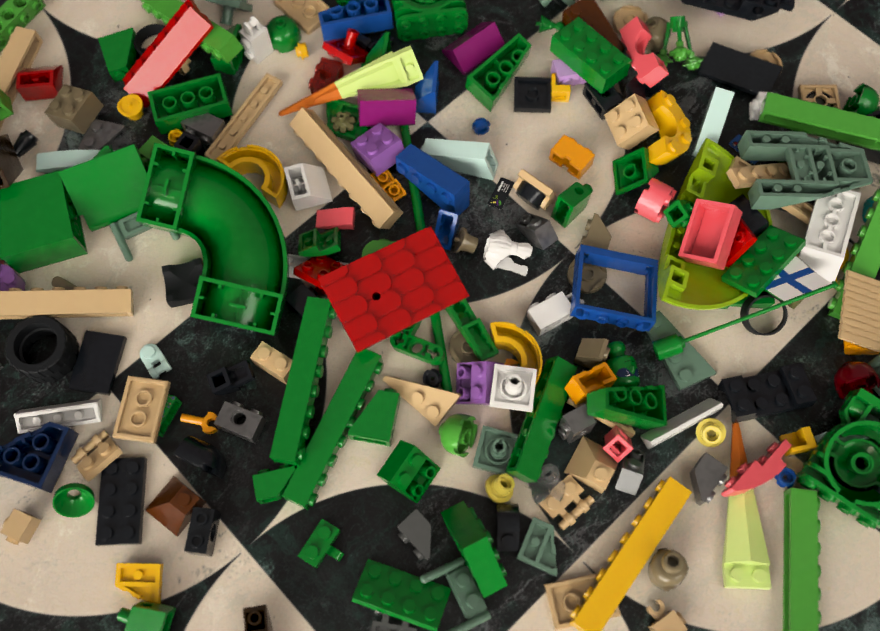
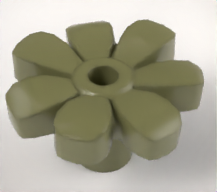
M338 112L336 114L337 117H332L331 119L332 124H334V131H339L340 129V133H346V129L348 131L354 129L352 124L355 123V118L351 117L349 112Z

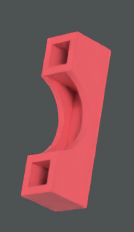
M636 16L619 30L622 36L621 42L627 47L626 53L633 61L631 65L638 73L636 75L637 79L641 84L645 83L651 88L665 78L669 72L664 61L654 52L645 55L646 46L652 35L647 25Z

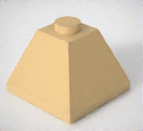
M583 436L564 473L570 474L574 479L602 494L607 488L618 463L602 448L603 446Z

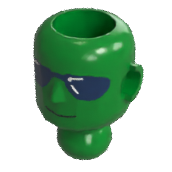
M622 341L609 343L607 347L610 348L608 354L610 359L606 363L617 377V380L611 387L626 388L639 386L640 377L635 358L631 355H625L626 347Z

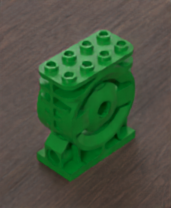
M392 0L397 36L402 41L407 42L436 36L461 34L468 27V12L465 0Z
M863 388L849 391L845 397L846 401L838 411L841 423L828 430L822 436L816 449L810 453V458L804 462V467L796 474V477L799 479L797 482L803 487L815 489L818 491L820 498L827 502H835L838 504L836 506L838 510L847 515L856 516L858 523L867 528L875 529L876 527L880 528V494L874 489L857 492L843 487L834 478L829 465V457H831L836 476L851 487L867 488L874 485L880 489V448L866 439H850L843 442L838 438V436L845 438L851 435H861L874 440L880 446V422L865 420L867 415L871 414L880 421V399ZM858 457L864 462L861 469H858L855 465Z

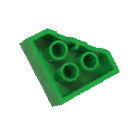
M462 501L440 512L483 598L508 586L504 578L507 575L502 563L498 564L497 560L500 559L496 548L492 547L493 539L488 530L485 531L480 518L477 519L472 506L468 508L465 502Z

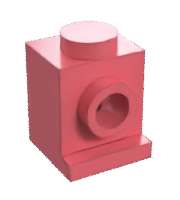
M617 425L604 436L605 445L602 448L617 463L634 449L631 439Z

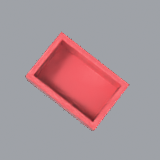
M696 198L678 256L689 263L724 270L743 212L733 204Z

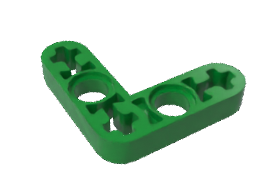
M422 321L414 324L411 328L402 330L404 334L400 331L390 337V343L397 352L435 366L440 365L445 360V353L439 345L415 337ZM403 339L404 342L397 345L396 341ZM414 345H423L420 352L415 353L412 351ZM438 352L439 357L435 356L433 359L430 353L436 354Z

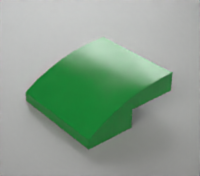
M338 227L321 234L317 228H314L299 235V256L319 257L341 251V232Z

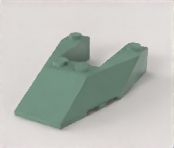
M746 130L738 143L739 155L744 161L787 162L791 180L756 179L748 191L751 209L772 210L821 199L873 183L866 154L862 148L841 142L834 144L828 142L827 138L819 136L816 139L807 136L806 132Z

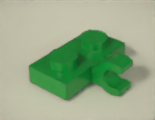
M321 519L298 557L316 569L326 554L340 562L344 554L332 545L341 530Z

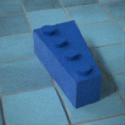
M351 0L345 6L337 5L318 13L324 41L345 38L348 28L355 29L360 34L393 29L389 0Z
M409 144L396 156V169L398 172L404 175L439 207L459 213V215L469 207L470 181L413 144Z

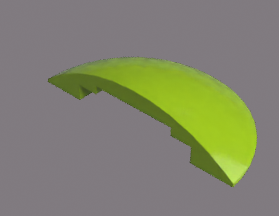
M706 138L690 167L677 199L689 200L693 204H695L696 198L729 204L741 194H744L749 200L748 191L750 187L734 188L726 172L729 170L731 162L735 157L717 143ZM758 210L768 221L769 226H773L770 211ZM668 222L658 266L660 300L687 309L712 310L730 306L749 295L722 282L721 276L729 269L725 266L724 270L689 263L680 258L678 254L686 229L673 228Z

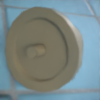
M461 227L457 237L454 238L456 242L453 252L456 254L460 251L474 253L478 245V238L469 235L467 229Z

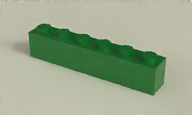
M559 356L546 359L534 392L533 410L526 413L505 470L506 473L525 483L537 482L542 474V466L549 454L548 449L551 440L555 437L557 423L562 417L564 403L569 397L564 388L572 376L575 375L577 369L576 366Z

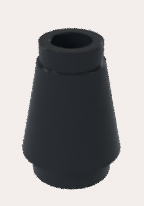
M27 130L20 133L13 145L19 158L36 146V142L39 140Z

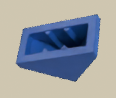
M440 208L435 234L442 247L451 250L459 227V213Z

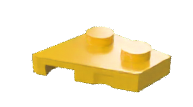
M119 562L116 566L115 586L129 592L131 596L137 599L160 604L163 563Z

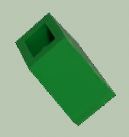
M284 464L279 466L277 470L264 469L258 471L257 475H253L256 501L260 504L281 500L296 470L295 465Z

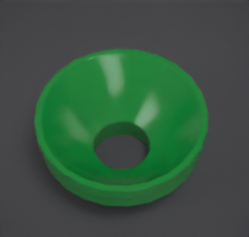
M69 483L63 485L55 492L52 504L58 514L75 518L84 516L93 509L95 497L93 491L88 486L80 483ZM71 490H79L81 494L77 496H71L68 492Z

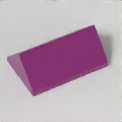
M482 22L443 48L442 53L465 75L490 58L505 43L495 22Z
M412 88L357 89L359 127L375 126L378 123L384 126L415 125L416 97Z

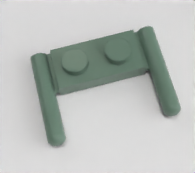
M138 212L109 225L127 262L132 261L133 256L125 239L128 240L152 229L136 221ZM170 232L173 240L180 238L179 234Z
M462 557L420 576V581L425 584L446 574V579L465 619L467 618V621L447 631H468L491 619V615L486 609L487 606Z

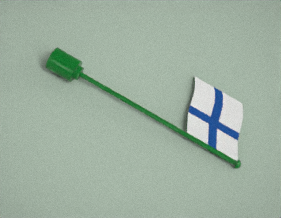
M795 256L765 289L766 292L780 300L781 303L685 339L674 333L651 342L658 361H662L683 353L686 342L828 289H836L838 283L836 281L830 282L818 275Z

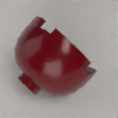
M860 361L844 363L835 373L834 377L835 389L843 400L849 391L863 388L872 394V389L876 385L878 388L880 386V378L873 367Z

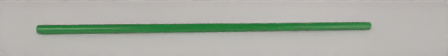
M400 126L402 143L405 149L409 144H412L409 126ZM409 181L416 231L418 232L426 228L420 190ZM440 312L430 316L434 343L439 345L445 353V360L438 365L439 374L442 375L441 387L443 390L453 392Z

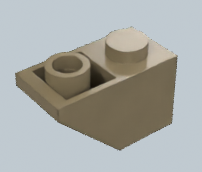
M594 213L592 220L588 219L585 230L588 231L587 237L582 236L580 245L608 250L612 236L599 215Z
M582 338L573 363L592 369V367L605 362L610 348L607 347L609 340L605 338Z

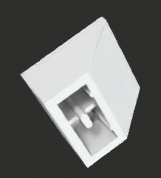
M306 163L284 167L296 211L333 202L323 167Z

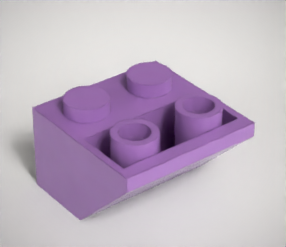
M491 361L457 363L456 392L462 396L455 404L490 405L494 365H504V363Z

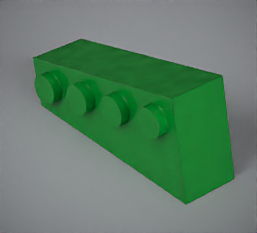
M518 33L467 76L465 88L491 112L527 59L532 45Z
M665 385L632 386L626 388L609 387L587 393V415L644 430L667 426Z

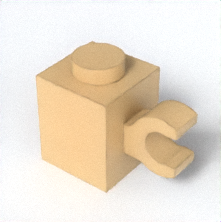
M657 599L655 601L659 606L657 612L653 611L651 606L646 607L648 614L656 620L648 626L650 631L688 630L685 626L686 620L679 612L671 610L664 614L665 605L662 600Z

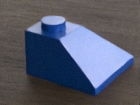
M439 61L433 62L423 75L424 79L420 80L415 86L416 112L436 114L439 89Z

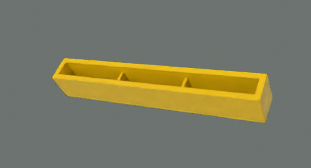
M671 476L665 481L661 479L654 488L657 491L653 498L650 496L643 505L645 510L642 515L637 514L631 525L634 527L630 533L626 531L619 542L622 545L618 551L614 549L607 560L610 563L606 569L602 567L595 576V579L598 581L594 587L589 586L582 597L585 600L582 605L579 606L577 604L571 612L572 620L570 624L577 630H603L692 492Z

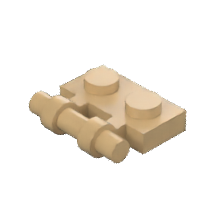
M103 430L98 435L95 434L87 445L76 450V454L70 458L74 464L79 463L76 467L88 482L123 453L116 442L109 437L110 435L106 430Z
M569 474L541 499L538 505L552 520L559 514L563 519L558 523V526L564 531L568 526L574 525L576 519L582 513L590 510V506L595 501L590 495L584 500L579 497L584 489ZM573 501L576 507L568 513L565 508Z

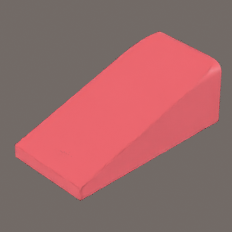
M354 207L317 210L315 228L333 229L338 227V229L354 230Z

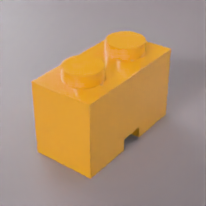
M564 134L551 149L549 160L560 167L566 166L569 168L567 172L580 180L593 164L595 154L590 149L578 144L575 139L569 138Z
M603 362L592 367L589 371H583L572 376L564 389L574 404L578 405L587 401V393L611 387L617 380V377L608 364Z

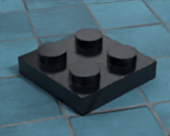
M515 77L514 112L551 113V78Z

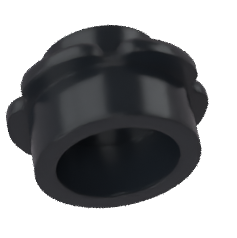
M434 368L426 370L423 375V383L430 387L438 388L439 384L442 383V375Z

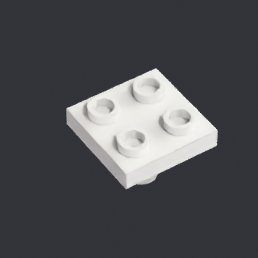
M495 364L489 407L532 412L537 369Z

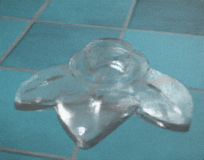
M546 464L542 467V474L537 482L525 483V487L532 489V498L536 504L542 502L549 495L559 501L564 496L565 484L560 479L558 467L554 464ZM549 471H552L550 476H546Z

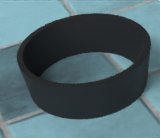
M147 25L137 32L134 37V47L141 56L143 54L141 52L143 42L151 36L158 35L165 27L164 25Z
M765 291L757 298L750 295L741 307L740 318L748 315L750 307L755 301L764 297H775ZM786 305L782 307L783 318L781 323L771 332H757L750 325L749 319L742 321V324L749 332L755 335L769 336L776 334L787 322L788 311Z

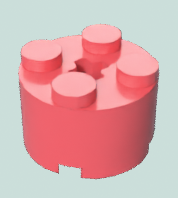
M652 177L648 182L650 187L642 192L634 212L654 223H659L665 216L663 211L673 201L677 191L673 187Z

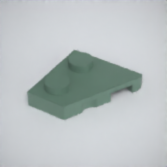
M533 517L516 559L556 577L558 570L556 566L554 526Z

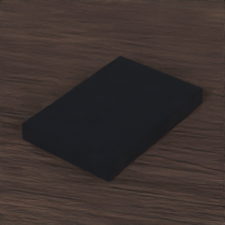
M86 330L68 388L110 396L127 338L120 335Z

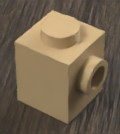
M14 508L10 516L3 522V528L0 533L6 535V541L18 545L19 542L28 544L42 520Z

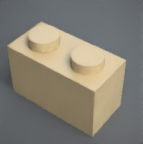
M262 341L251 355V360L257 367L287 385L292 359Z

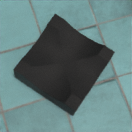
M201 258L183 264L162 266L166 288V302L171 308L194 302L199 277L202 276L203 260Z

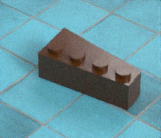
M579 0L563 11L562 22L564 27L577 17H580L624 54L625 47L595 0Z

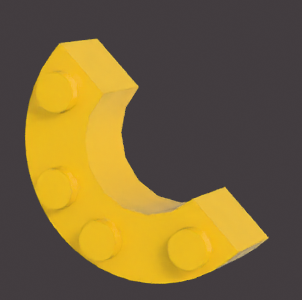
M661 90L647 100L660 133V139L648 147L649 163L654 165H665L685 153L692 141L689 119L676 103L674 96L668 95Z
M247 145V147L238 148L236 146L228 149L216 158L217 162L230 167L241 175L247 173L262 175L264 183L261 186V191L265 199L279 209L281 208L287 197L288 183L283 166L274 153L261 146Z
M508 322L490 323L489 332L497 349L511 352L517 358L519 367L537 369L536 388L543 363L537 341L528 331H524L515 324Z

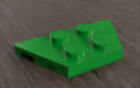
M340 99L326 103L327 126L336 137L352 142L373 127H359L358 105ZM338 112H349L351 117L355 118V123L352 124L354 129L352 131L346 129V133H340V129L339 131H334V124L331 122L332 117H337L336 114Z

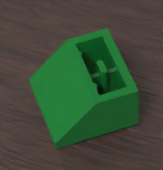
M400 440L377 473V476L417 504L441 468L415 445Z

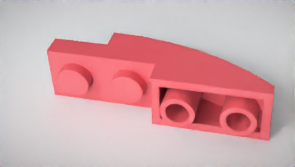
M786 439L780 443L775 441L766 449L768 452L766 456L762 455L758 460H754L749 464L743 463L736 470L738 472L737 476H732L724 484L726 488L721 495L729 497L743 494L774 478L787 466L781 458L792 445Z

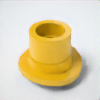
M129 94L119 100L117 109L122 116L136 121L143 115V101L138 95Z

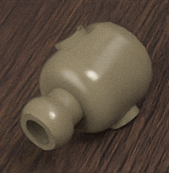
M661 17L649 18L645 23L652 35L646 46L645 55L653 52L657 53L663 47L668 22Z
M668 548L658 549V553L653 556L648 565L650 581L665 592H669V590L679 586L684 580L687 570H689L685 558L680 553Z

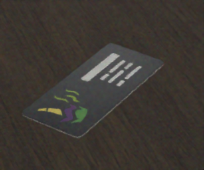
M501 177L488 205L501 210L514 182Z

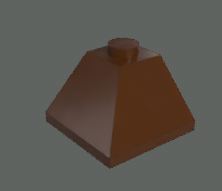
M173 476L145 511L178 537L190 523L193 507L202 508L206 501Z

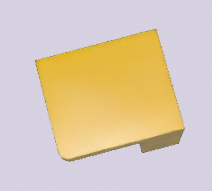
M552 73L551 102H569L570 85H556L555 73Z
M810 426L779 436L780 442L786 439L792 445L785 453V457L808 452L817 447Z

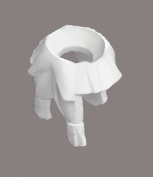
M501 229L490 233L484 248V262L492 270L500 268L526 276L528 267L514 263L509 256L517 255L525 260L531 256L533 247L529 243L512 241L504 230Z

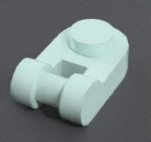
M147 344L141 348L140 358L153 379L159 378V375L165 371L172 370L171 365L157 345ZM160 362L161 364L155 368L154 365Z

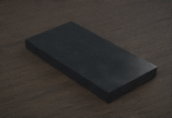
M713 42L697 74L757 96L759 92H771L782 67Z

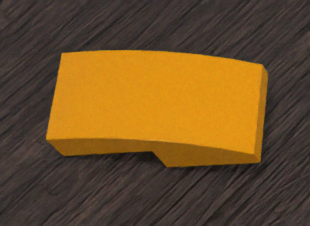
M388 169L379 176L373 173L370 174L394 202L407 195L399 181L394 179Z

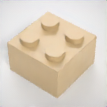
M635 93L604 114L617 146L628 151L659 131V127L646 99Z

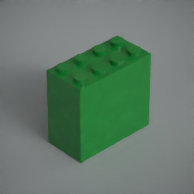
M60 170L12 183L10 187L0 189V259L8 263L9 267L19 274L88 254L81 217L78 215L58 173Z

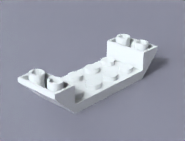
M859 188L817 199L814 202L804 237L806 246L800 251L798 257L818 275L830 282L836 280L845 257L861 197Z

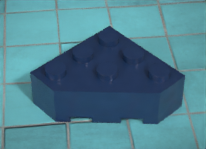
M48 422L33 432L29 431L14 438V441L6 445H0V476L52 493L79 433L68 427Z

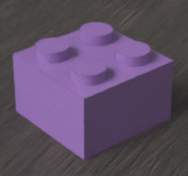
M381 123L373 126L350 143L357 160L376 176H379L396 164V156L404 150L401 139Z

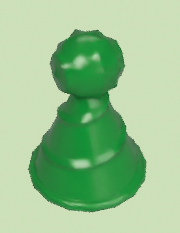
M541 15L540 22H536V25L539 26V33L553 28L559 31L564 27L563 22L554 23Z

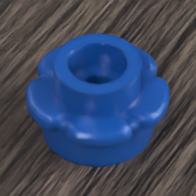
M478 118L473 122L472 129L478 135L486 134L489 131L490 122L484 118Z
M785 467L774 478L780 487L791 488L795 484L796 474L792 469Z

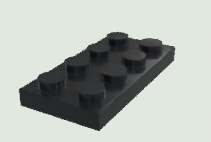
M116 458L101 471L96 546L137 545L142 543L147 458Z

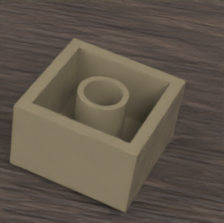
M64 84L44 113L56 126L85 134L104 105L92 91Z

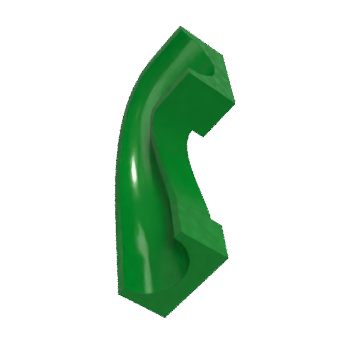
M154 143L136 221L146 227L193 238L200 246L203 255L202 276L199 277L190 317L277 336L289 283V257L284 233L270 204L250 181L230 167L210 158L196 155L192 151Z

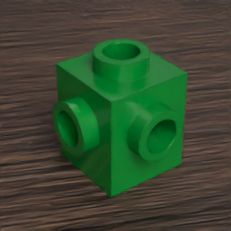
M677 199L663 213L673 228L686 229L694 204L689 200Z

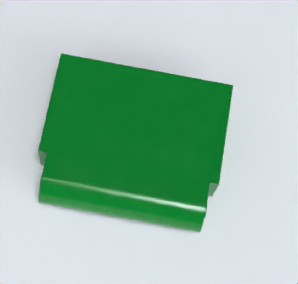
M132 144L58 173L78 215H83L89 229L93 232L138 212L148 170L137 145Z

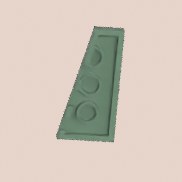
M660 311L656 312V323L649 332L646 331L651 342L674 333L685 339ZM689 342L685 343L686 347L683 348V353L662 360L679 391L717 374Z

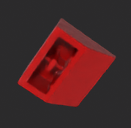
M63 66L26 68L18 72L16 79L17 91L25 101L55 98L62 88Z

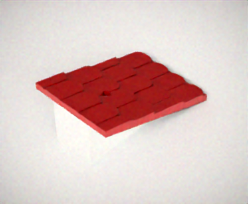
M431 226L318 278L357 353L470 297ZM380 294V299L374 300L376 295Z

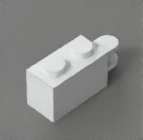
M251 16L248 22L242 24L243 28L239 31L240 42L245 49V56L259 64L274 50L267 28L256 17Z
M563 291L558 294L552 293L546 297L545 301L541 303L536 302L528 308L526 317L538 336L573 318V316H570L571 303L569 302L572 293L566 296ZM580 299V304H584V300Z

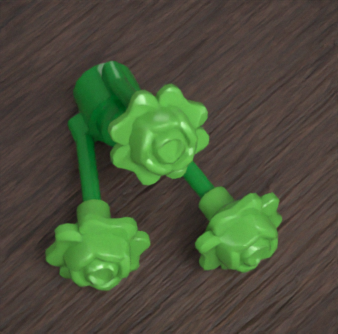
M685 16L670 17V22L667 23L663 47L657 56L664 61L666 67L668 63H673V60L667 56L668 50L666 49L672 29V33H677L678 42H676V48L669 52V56H673L675 61H685L682 67H687L688 71L699 69L704 59H699L698 56H695V52L692 51L688 23L685 21ZM683 29L687 43V48L684 47V42L682 41L681 32H683Z

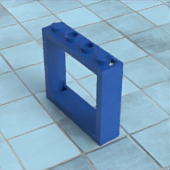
M581 244L575 254L570 316L581 320H593L600 324L608 323L620 328L628 327L640 332H649L656 323L658 260ZM583 263L645 275L644 316L580 304Z

